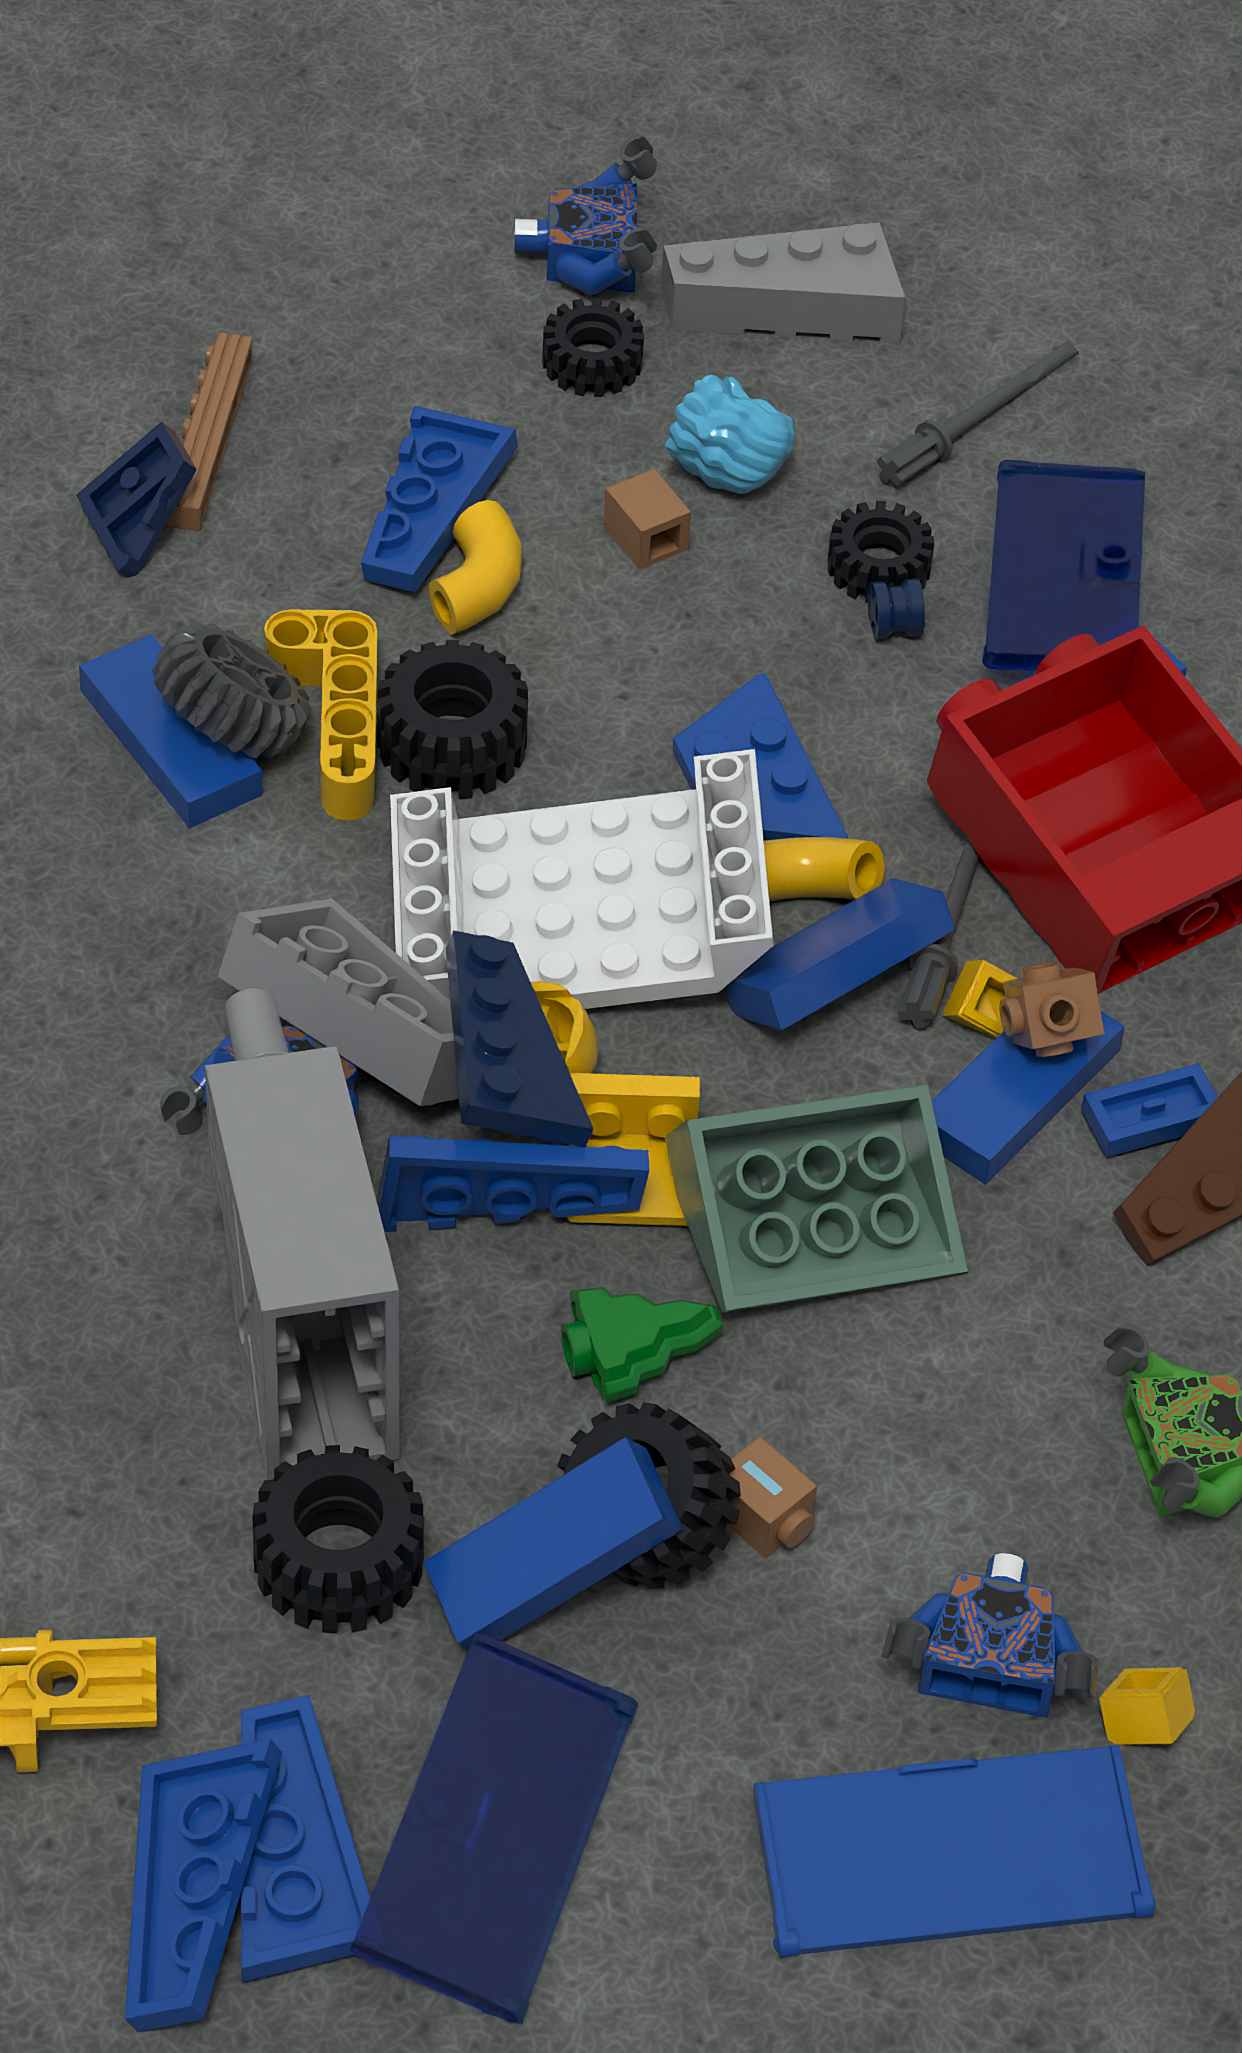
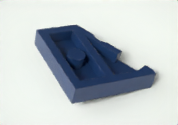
M162 421L76 495L117 570L128 578L138 575L197 470L176 432Z

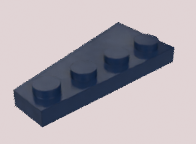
M453 930L446 946V959L461 1123L586 1147L593 1132V1126L514 943L498 940L487 935H474Z

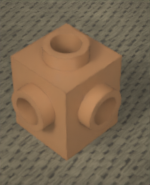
M1047 962L1022 968L1023 978L1003 982L1006 999L1000 1001V1019L1007 1036H1012L1013 1044L1035 1049L1036 1056L1046 1057L1073 1051L1072 1041L1104 1035L1094 972L1075 967L1060 970L1059 962Z

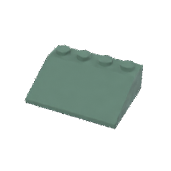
M928 1084L690 1119L665 1136L677 1199L722 1313L925 1281L968 1272Z

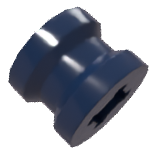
M905 579L898 586H888L884 581L870 582L868 587V616L875 640L888 639L895 632H904L909 637L923 635L925 605L919 579Z

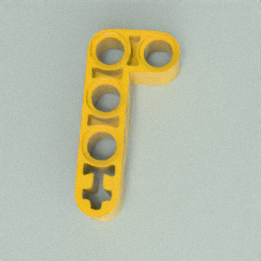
M290 609L279 611L266 621L264 627V651H269V655L274 660L285 664L286 671L298 678L301 683L300 686H322L320 800L322 808L328 815L336 819L346 821L359 819L373 809L375 802L376 623L370 616L352 610Z

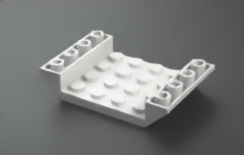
M755 749L695 756L696 789L462 819H458L451 787L390 795L396 954L448 999H450L446 946L453 930L474 935H487L498 940L513 942L530 982L542 981L560 984L575 999L580 1001L585 1009L718 993L774 946Z

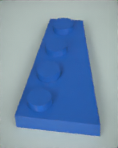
M309 1695L241 1710V1745L271 1739L282 1751L241 1891L242 1982L381 1948L382 1934Z
M271 1739L142 1765L125 2020L137 2032L204 2019L282 1751Z

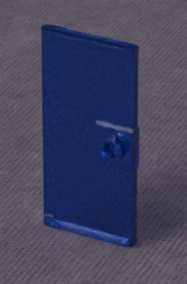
M1004 460L1000 462L997 471L999 485L987 635L982 658L983 664L989 669L1036 671L1046 655L1069 638L1080 634H1090L1101 645L1138 628L1145 472L1134 468L1038 463L1020 460Z
M475 1633L408 1799L350 1951L363 1959L481 2009L483 2013L504 2019L509 2023L522 2024L529 2006L530 1995L628 1727L635 1717L638 1702L626 1694L608 1686L599 1685L490 1636Z

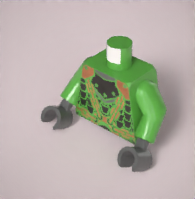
M1131 1324L1119 1326L1103 1340L1106 1348L1115 1351L1107 1359V1368L1114 1376L1121 1377L1128 1372L1129 1376L1133 1378L1128 1381L1122 1417L1159 1517L1171 1515L1185 1509L1212 1518L1224 1516L1242 1499V1391L1237 1379L1230 1375H1210L1170 1363L1149 1350L1150 1346L1147 1338L1137 1327Z

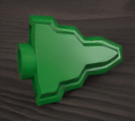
M604 1287L573 1290L570 1293L575 1322L561 1325V1343L571 1376L575 1377L590 1373L596 1389L607 1403L638 1393L640 1381L664 1374L671 1357L699 1350L722 1332L723 1323L717 1306L687 1300L655 1304L639 1293L613 1296Z

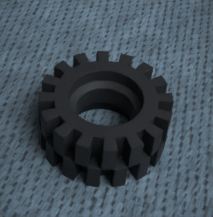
M582 298L573 300L572 310L565 303L557 307V315L550 313L543 330L542 364L543 369L547 368L546 376L551 382L558 379V387L564 391H567L571 385L575 386V395L584 397L586 389H593L594 397H604V388H609L613 395L622 392V383L630 387L635 383L636 375L640 376L642 371L644 333L640 319L634 321L635 313L629 308L620 313V303L612 300L608 307H603L602 298H592V305L589 306L584 305ZM584 343H598L611 349L601 352H589L575 346Z
M876 501L875 509L872 510L869 509L866 502L857 504L856 514L849 508L841 513V521L835 519L832 525L829 540L827 570L829 576H834L835 586L840 590L848 585L847 596L856 599L860 593L866 594L865 603H868L869 584L874 581H884L888 586H898L905 579L917 578L923 590L926 585V579L929 580L934 536H931L932 528L929 523L921 524L922 516L915 510L908 516H905L906 506L896 503L894 510L885 509L886 501ZM869 547H885L896 551L900 556L880 559L866 555L861 550Z

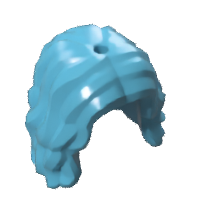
M708 375L702 380L695 381L693 392L687 394L682 403L676 407L677 421L671 424L668 431L669 438L665 443V448H667L669 455L674 457L690 474L699 476L709 487L746 494L771 480L791 454L795 440L794 419L778 412L766 400L750 399L735 378L726 377L722 381L715 375Z

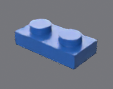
M1198 1063L1086 1093L1083 1097L1081 1110L1105 1156L1109 1157L1182 1137L1218 1096L1201 1065Z

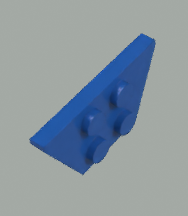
M766 673L755 676L673 738L672 751L691 790L696 789L695 756L755 749L764 841L795 837H835L848 839V835Z

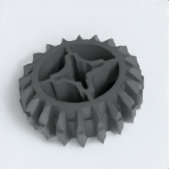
M192 622L189 626L181 625L177 632L169 637L157 656L158 661L152 672L155 676L154 684L158 691L163 693L162 698L164 702L175 707L177 716L189 721L194 726V731L205 733L211 738L213 743L218 741L226 745L231 752L241 750L248 757L257 758L261 756L262 758L273 759L275 755H283L289 746L294 745L307 724L306 720L312 709L308 704L309 696L304 689L300 688L301 683L298 678L290 675L286 671V665L274 660L269 655V651L261 650L253 644L251 639L246 641L238 637L233 630L222 631L215 624H207L205 626L197 622Z

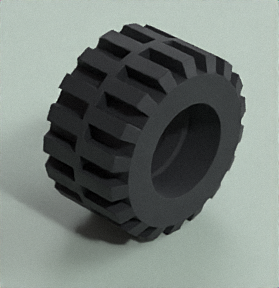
M446 640V645L436 646L434 642L421 644V651L419 652L409 649L401 654L400 664L391 663L387 667L385 679L380 680L378 687L377 748L380 749V759L384 767L391 765V776L399 783L409 778V789L412 791H423L425 787L431 789L451 787L452 791H458L459 799L472 798V789L478 787L484 795L496 790V778L503 783H507L514 776V767H521L525 758V749H527L529 700L526 681L521 680V671L515 664H506L505 655L497 650L488 653L484 651V645L471 642L469 646L459 645V640ZM460 716L466 719L448 720L439 717Z
M643 1402L640 1410L630 1403L616 1406V1415L613 1418L604 1412L593 1417L591 1421L594 1428L588 1434L580 1429L570 1440L577 1445L571 1456L562 1453L557 1467L564 1471L565 1475L627 1437L647 1449L655 1468L667 1466L668 1487L666 1492L683 1528L680 1532L611 1574L623 1582L636 1587L640 1582L649 1589L664 1588L665 1579L676 1585L689 1581V1569L692 1567L704 1572L714 1563L708 1556L715 1547L724 1551L731 1539L724 1534L727 1523L737 1525L740 1510L731 1505V1499L741 1496L740 1482L729 1475L736 1469L730 1456L721 1451V1445L700 1428L673 1410L668 1409L666 1411L657 1404Z
M340 1445L325 1446V1454L315 1456L311 1449L298 1453L297 1464L293 1466L284 1461L274 1469V1481L264 1480L258 1491L259 1502L254 1503L252 1514L254 1573H258V1587L263 1596L272 1594V1608L282 1616L292 1608L294 1609V1624L308 1629L313 1619L322 1621L323 1633L337 1634V1623L350 1622L352 1633L367 1629V1617L374 1615L380 1624L392 1618L393 1602L402 1608L405 1607L412 1598V1585L419 1586L422 1576L425 1520L420 1492H413V1480L406 1471L394 1474V1461L384 1455H381L376 1461L370 1459L369 1449L355 1446L352 1453L340 1452ZM333 1525L351 1526L364 1531L372 1537L357 1547L344 1550L326 1549L306 1539L312 1532Z

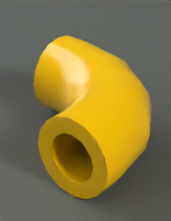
M485 500L477 502L460 514L454 523L452 533L454 540L463 550L465 560L458 569L433 579L429 584V598L434 614L450 635L465 631L499 611L518 586L523 557L522 544L510 516L496 501Z
M795 837L764 841L770 901L807 897L855 900L882 884L885 868L884 857L880 847L873 841L835 837Z

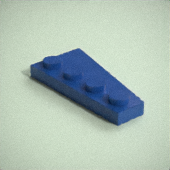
M414 406L410 417L411 430L408 438L403 437L398 452L400 462L395 476H390L385 490L387 501L384 510L377 514L361 561L364 580L417 592L454 539L452 531L454 523L460 514L482 499L518 447L516 430L514 428Z
M422 1135L409 1137L389 1136L377 1195V1205L384 1232H397V1221L428 1220L429 1230L456 1227V1217L493 1214L494 1223L521 1221L520 1217L528 1215L534 1209L550 1208V1212L556 1218L639 1210L649 1175L648 1150L624 1149L618 1146H566L551 1142L529 1144L495 1142L490 1139H437Z

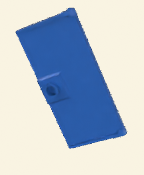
M1119 1745L982 1760L959 1759L901 1766L897 1769L754 1783L753 1786L756 1817L773 1912L775 1933L773 1945L778 1952L779 1958L799 1956V1954L1154 1916L1156 1901L1152 1895L1148 1873L1146 1874Z

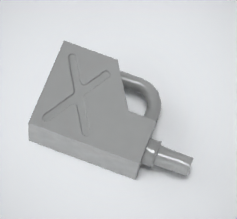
M260 988L241 990L227 1000L224 1008L235 1061L205 1065L208 1145L223 1213L239 1353L267 1480L274 1479V1469L284 1461L293 1466L297 1464L298 1453L311 1449L315 1456L325 1454V1446L340 1445V1452L352 1453L355 1446L369 1449V1458L375 1461L381 1455L391 1460L400 1459L399 1288L337 1046L289 1053L274 996L269 991Z

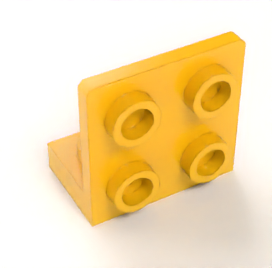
M571 1073V1078L593 1126V1132L586 1147L618 1146L624 1149L648 1150L649 1175L639 1210L569 1216L567 1219L570 1222L688 1226L677 1199L665 1136L686 1120L698 1118L700 1077Z

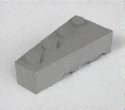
M880 222L663 246L660 293L672 330L744 334L746 329L772 331L774 336L796 337V332L830 334L831 340L853 341V336L880 337V343L900 344L905 295Z
M330 898L237 914L217 977L239 991L248 988H260L269 991L274 996L278 1014L281 1018L327 1047L337 1046L339 1055L417 1105L429 1106L439 1102L459 1099L450 999L334 899Z

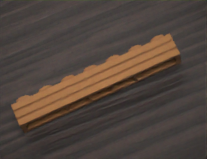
M219 332L214 346L208 345L205 359L207 369L200 370L198 378V390L200 392L199 394L193 393L190 404V414H192V417L185 418L182 431L184 439L182 445L197 470L165 525L166 527L193 531L201 530L253 361V338L251 336L242 337L237 334L229 335L228 333Z

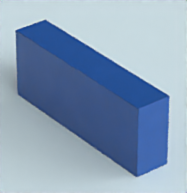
M150 634L79 665L80 691L190 829L262 796V770L252 757H248L243 751L231 752L226 745L218 741L213 743L211 738L205 733L194 731V726L189 721L177 716L175 707L164 702L162 698L163 693L158 691L154 684L155 676L152 672L158 661L157 656L163 647Z
M896 878L890 879L771 947L724 987L731 1010L738 1017L781 1031L954 931L955 927L944 892Z
M1101 1011L1104 1035L1072 1041L1073 1051L1046 1057L1036 1056L1035 1049L1013 1044L1012 1036H1007L1005 1031H1003L932 1100L944 1158L986 1185L1120 1051L1125 1026Z
M625 1437L428 1558L423 1563L457 1643L475 1652H479L503 1640L680 1532L683 1528L647 1449Z

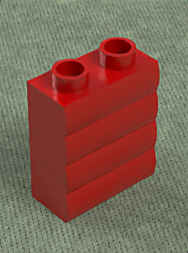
M1144 625L1101 645L1090 634H1080L1069 638L1046 655L1037 667L1034 676L1004 690L993 679L976 681L957 692L942 707L936 720L937 726L942 732L927 778L930 789L948 816L967 834L974 849L988 869L1008 888L1024 917L1037 933L1049 943L1058 961L1065 969L1075 967L1095 973L1098 994L1242 923V749Z

